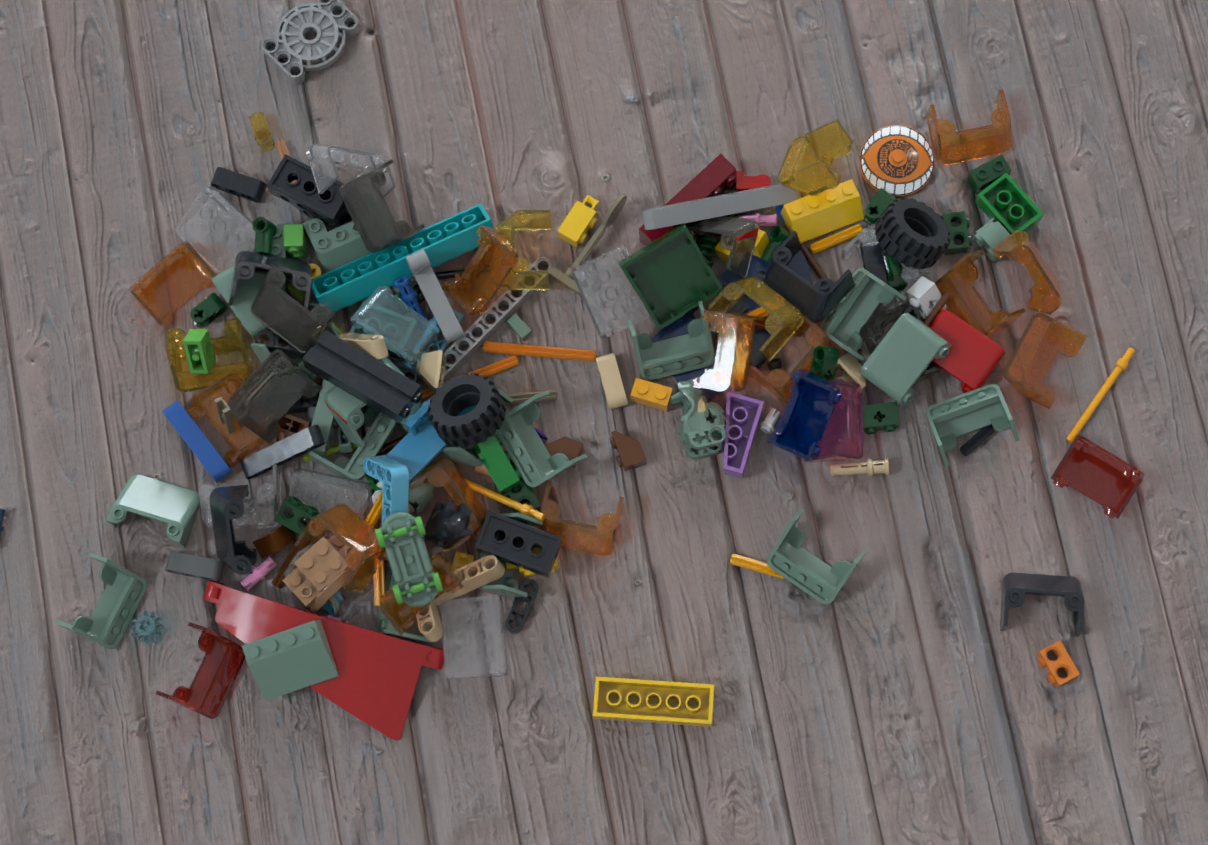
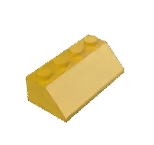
M852 179L784 204L781 211L790 234L793 231L797 232L800 244L864 220L861 198Z

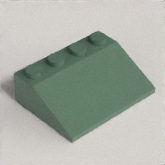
M321 619L242 645L247 664L265 701L339 676Z

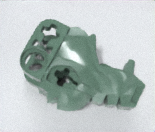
M693 379L677 383L676 394L670 397V404L679 403L685 415L680 419V422L684 424L677 430V433L680 434V442L684 445L687 456L695 460L716 455L721 451L722 443L726 437V425L724 424L726 418L723 415L725 413L723 408L715 402H707L706 397L702 396V391L699 388L697 389L698 385ZM719 445V448L716 450H712L709 448ZM692 448L699 450L698 454L691 452Z

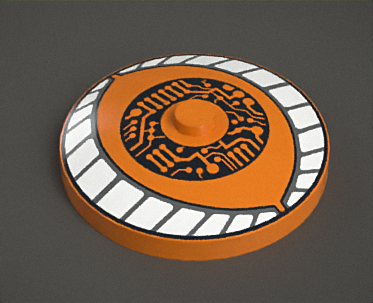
M901 125L887 126L870 135L861 149L859 158L860 172L866 184L876 193L882 188L895 198H906L921 191L930 181L935 165L934 152L928 140L918 131Z

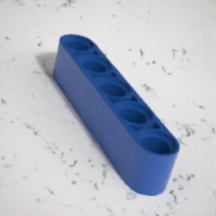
M178 400L162 411L216 483L232 473V470Z

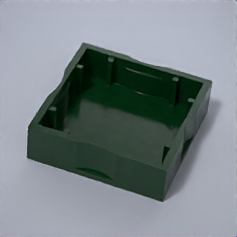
M684 223L618 262L658 330L681 318L692 308L699 306L698 302L702 301V304L724 292L723 287Z

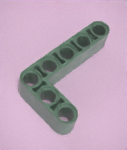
M325 379L323 380L311 425H319L325 440L324 445L312 450V452L323 458L326 457L336 422L324 401L326 392L334 385Z

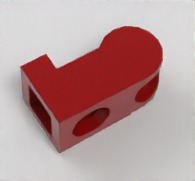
M744 171L736 172L735 192L770 186L771 184L769 176L765 174L744 176Z

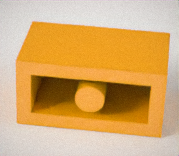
M636 378L630 399L631 402L667 412L671 400L670 397L673 395V388Z

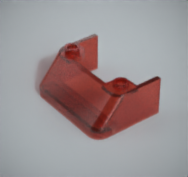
M189 622V627L201 632L198 647L206 653L190 688L179 686L175 689L172 696L157 691L156 695L204 717L214 719L221 712L245 660V655L241 645L206 627Z

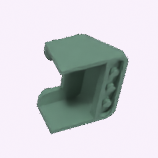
M372 193L361 197L358 201V209L362 217L327 232L324 223L320 219H311L303 223L325 273L394 242Z

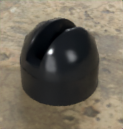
M774 358L768 360L767 366L769 371L776 373L777 369L780 372L783 368L782 359Z

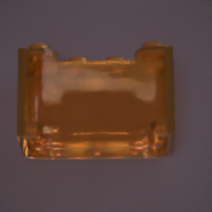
M704 310L702 320L708 321L711 325L710 331H717L719 335L714 370L704 369L702 376L694 377L693 387L716 391L741 392L747 385L755 322L749 316Z

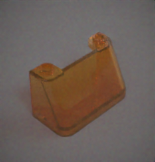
M482 225L476 232L481 240L478 239L476 242L480 247L462 275L456 274L455 281L449 282L446 280L442 286V289L472 315L483 314L487 310L494 295L518 261V253L507 238L499 230Z
M1015 231L992 249L996 257L1007 256L1008 259H1014L1016 263L1023 264L1033 279L1035 285L1028 289L1031 293V299L1026 302L1031 311L1051 315L1060 307L1061 293L1059 282L1027 232Z
M183 241L130 286L127 291L160 326L163 324L166 326L174 319L172 317L174 312L201 288L207 287L209 289L213 286L212 279L217 275L189 242Z

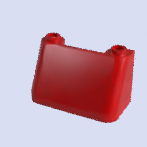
M945 309L939 312L929 327L952 345L946 357L934 358L931 362L961 381L960 386L963 393L983 387L1000 364L1005 354L1004 349Z

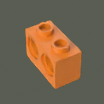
M1061 640L1037 653L1039 665L1042 668L1045 667L1048 673V681L1051 685H1055L1056 688L1080 675ZM1047 652H1053L1056 655V661H1050L1047 658ZM1063 669L1066 672V678H1060L1057 675V670Z

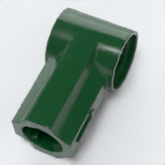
M257 217L252 225L253 230L256 232L254 252L272 255V239L277 231L276 225L264 217Z
M780 226L774 227L770 232V242L762 254L761 260L770 264L774 251L788 238L790 233Z
M889 255L883 256L888 285L897 291L908 289V280L905 272H903L902 264L896 262V259Z

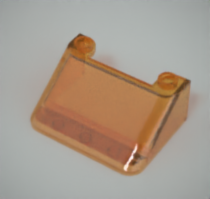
M236 373L229 374L193 394L185 407L186 412L194 419H200L206 415L229 444L231 449L226 452L224 460L230 468L240 463L241 459L249 456L278 432L269 428L273 416L261 401L233 417L236 431L230 435L227 432L226 424H221L215 399L222 397L230 407L255 394L242 376Z

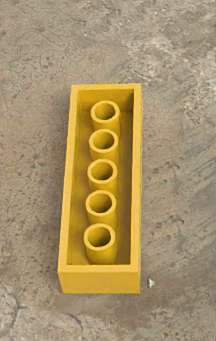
M596 677L593 719L712 727L714 685Z

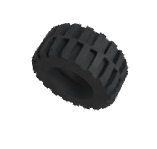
M908 198L893 200L875 224V235L877 241L881 243V248L886 250L890 257L896 259V262L903 263L906 267H913V269H927L935 265L949 246L950 230L947 228L946 222L941 219L942 217L934 212L933 208L926 206L923 202H917L916 199Z
M465 373L461 374L460 377L454 376L451 378L452 380L442 383V387L436 389L435 395L431 397L430 404L428 405L429 420L440 439L444 443L457 448L459 446L460 448L478 446L480 442L488 441L487 438L493 437L496 434V430L501 428L503 424L501 421H504L506 415V405L494 382L481 374L471 373V375ZM477 405L471 412L457 416L463 409Z

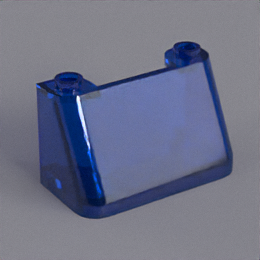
M806 369L794 371L791 381H794L795 384L791 385V395L781 421L776 425L775 434H770L767 443L810 461L814 457L817 458L821 452L820 443L835 404L840 402L842 394L838 387Z

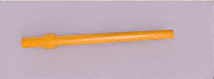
M1129 347L1124 356L1118 359L1115 369L1067 436L1066 440L1073 443L1120 373L1126 370L1129 360L1136 352L1133 348Z
M446 471L444 474V478L516 509L521 514L531 516L540 521H543L545 518V514L533 509V506L526 503L523 505L450 471Z

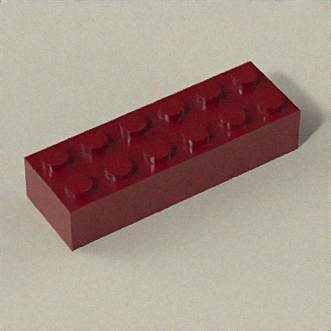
M719 154L664 206L722 195L726 190L730 191L736 184L737 169L722 154ZM694 221V222H689V223H684V224H685V226L687 227V226H689V225H691V224H694L695 221ZM643 224L639 228V241L646 246L681 224L645 230Z

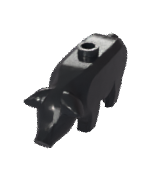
M446 501L445 505L437 503L425 525L426 535H424V538L436 546L445 548L447 544L457 542L461 537L474 534L472 530L468 529L471 511L467 509L466 505L460 504L458 510L454 512L456 503L452 501Z

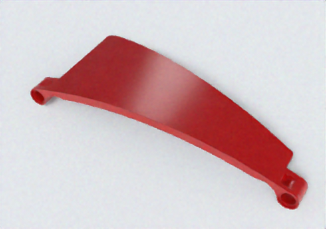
M213 580L208 581L203 598L204 600L219 604L215 622L245 644L321 619L339 676L308 687L369 726L395 740L401 739L422 665L442 670L447 650L439 647L415 643L324 617L234 589Z

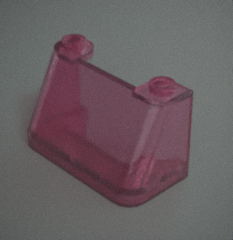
M838 379L803 385V400L807 405L813 406L814 443L807 444L804 447V462L861 459L864 455L863 391L858 383Z

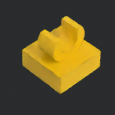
M456 552L451 571L474 562L475 556Z

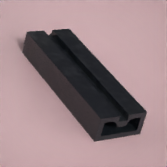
M324 330L316 340L317 344L311 347L302 358L304 368L399 424L409 416L411 408L414 404H418L422 398L421 385L327 330Z

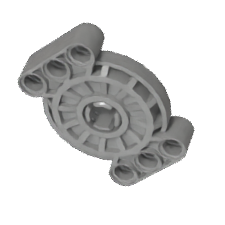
M317 0L318 3H305L292 8L281 18L277 26L276 38L270 37L263 41L262 48L265 56L293 84L298 85L305 81V71H319L335 63L345 49L346 36L352 37L359 33L360 26L357 17L340 0H330L327 3H323V0ZM337 11H342L340 15H335ZM350 23L355 24L353 27H347ZM307 32L309 35L316 34L317 36L313 40H306L305 33ZM270 47H276L273 51H268ZM282 59H288L286 63H280ZM295 71H300L299 75H292Z

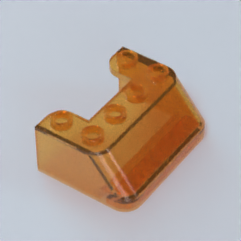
M1043 313L1034 314L1004 369L1005 379L1022 396L1050 409L1055 400V393L1051 388L1041 384L1056 353L1059 352L1067 357L1077 355L1087 335Z

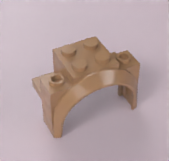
M339 529L328 540L322 537L294 562L297 568L282 581L311 613L318 614L320 608L343 585L363 569H369L372 563L363 550L342 529Z

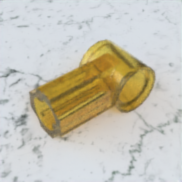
M264 112L253 113L249 117L255 141L260 150L270 151L274 147V140ZM268 138L266 142H261L262 139Z

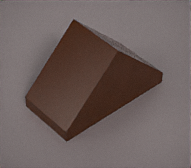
M275 410L269 428L291 436L308 428L311 423Z
M280 525L254 540L253 544L263 559L280 551L296 538L289 528Z

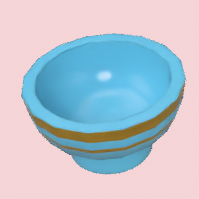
M337 591L322 606L330 615L334 616L340 610V603L343 602L340 592Z

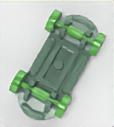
M396 512L389 515L384 520L382 527L376 529L375 533L380 549L385 548L396 582V585L392 586L397 604L405 602L412 607L426 606L434 600L437 591L441 592L444 590L438 572L434 573L423 538L426 532L421 516L414 518L406 512Z

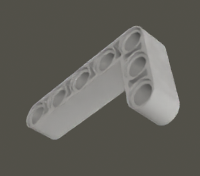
M424 249L407 256L406 261L447 343L465 336Z

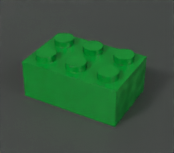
M1007 172L980 192L975 200V203L989 219L994 218V222L998 221L1012 237L1010 239L1011 243L1038 224L1043 217V213Z

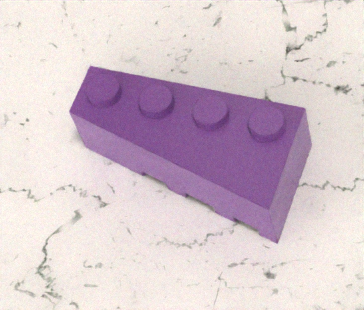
M727 391L724 474L740 479L743 478L764 409V401Z

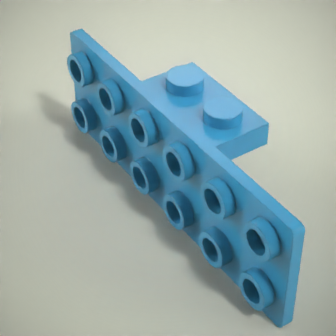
M430 399L423 402L420 409L408 418L405 424L409 433L386 455L407 467L409 482H412L448 445L440 439L429 420L428 405L430 404ZM477 405L463 409L457 416L471 412Z

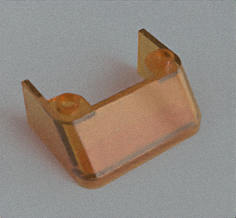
M1003 89L998 92L996 98L998 109L994 110L991 115V125L957 132L953 122L949 120L938 121L934 104L929 106L927 118L938 159L942 164L962 163L1003 154L1010 150L1012 146L1011 118Z
M982 249L965 255L937 280L935 285L941 296L944 292H948L951 295L946 303V310L952 312L990 338L1007 328L1026 311L1023 308L1009 314L1004 310L991 312L972 284L978 278V269L974 262L985 253Z
M799 311L796 313L795 323L802 326L806 331L805 340L812 348L788 375L781 369H775L766 376L753 365L749 368V376L787 407H796L819 381L812 379L809 374L814 349L817 346L834 347L823 330Z
M444 458L435 462L410 481L409 490L425 479H428L430 484L435 487L444 485L457 506L460 504L466 505L467 509L471 511L468 529L472 530L474 534L461 537L457 542L447 544L445 548H442L446 552L455 550L478 533L484 524L487 512L455 464L450 459Z
M548 481L541 507V513L545 514L543 524L539 525L538 529L562 537L563 543L561 548L601 557L611 555L618 533L624 497L620 496L616 514L605 513L600 516L597 526L559 518L560 506L558 503L550 500L553 486L552 481Z
M337 504L313 517L294 545L310 549L324 537L329 529L351 548L346 557V564L352 570V573L342 587L346 590L362 593L387 556L385 548L380 549L375 533L376 529L348 505Z
M438 552L430 558L434 573L438 572L444 590L441 592L437 591L434 600L445 591L447 593L450 591L454 593L459 588L462 589L464 587L462 579L442 552ZM393 588L384 593L379 599L381 612L400 635L404 633L403 628L407 629L413 625L415 614L426 607H412L405 602L398 605Z

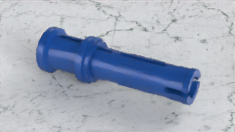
M403 276L394 282V286L399 289L401 299L407 303L420 331H426L430 323L417 299V291L413 289L409 282L410 277Z

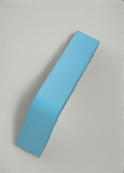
M385 455L365 458L363 465L366 474L383 482L382 524L393 513H408L409 472L407 467ZM382 548L384 549V559L388 560L386 550Z

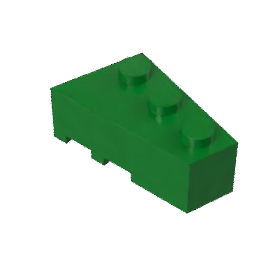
M494 435L487 438L488 441L478 443V446H474L499 492L503 495L521 485L522 483L519 479L522 476L517 467L513 469L510 464L513 460L507 451L504 452L501 445L503 443L499 436Z

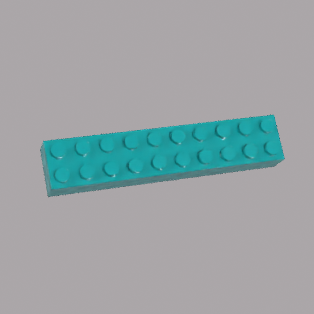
M480 203L312 279L311 287L319 304L324 306L328 314H334L346 306H352L359 300L369 298L379 291L387 290L390 286L394 285L397 279L403 276H414L406 261V257L421 249H424L431 267H438L443 262L455 259L463 253L473 251L483 244L491 243L498 236L490 217Z

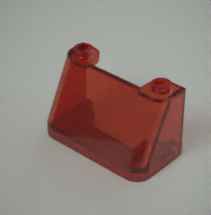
M1077 434L1051 476V479L1054 480L1053 483L1058 487L1070 486L1102 505L1103 513L1108 517L1119 518L1141 484L1144 473L1089 439Z

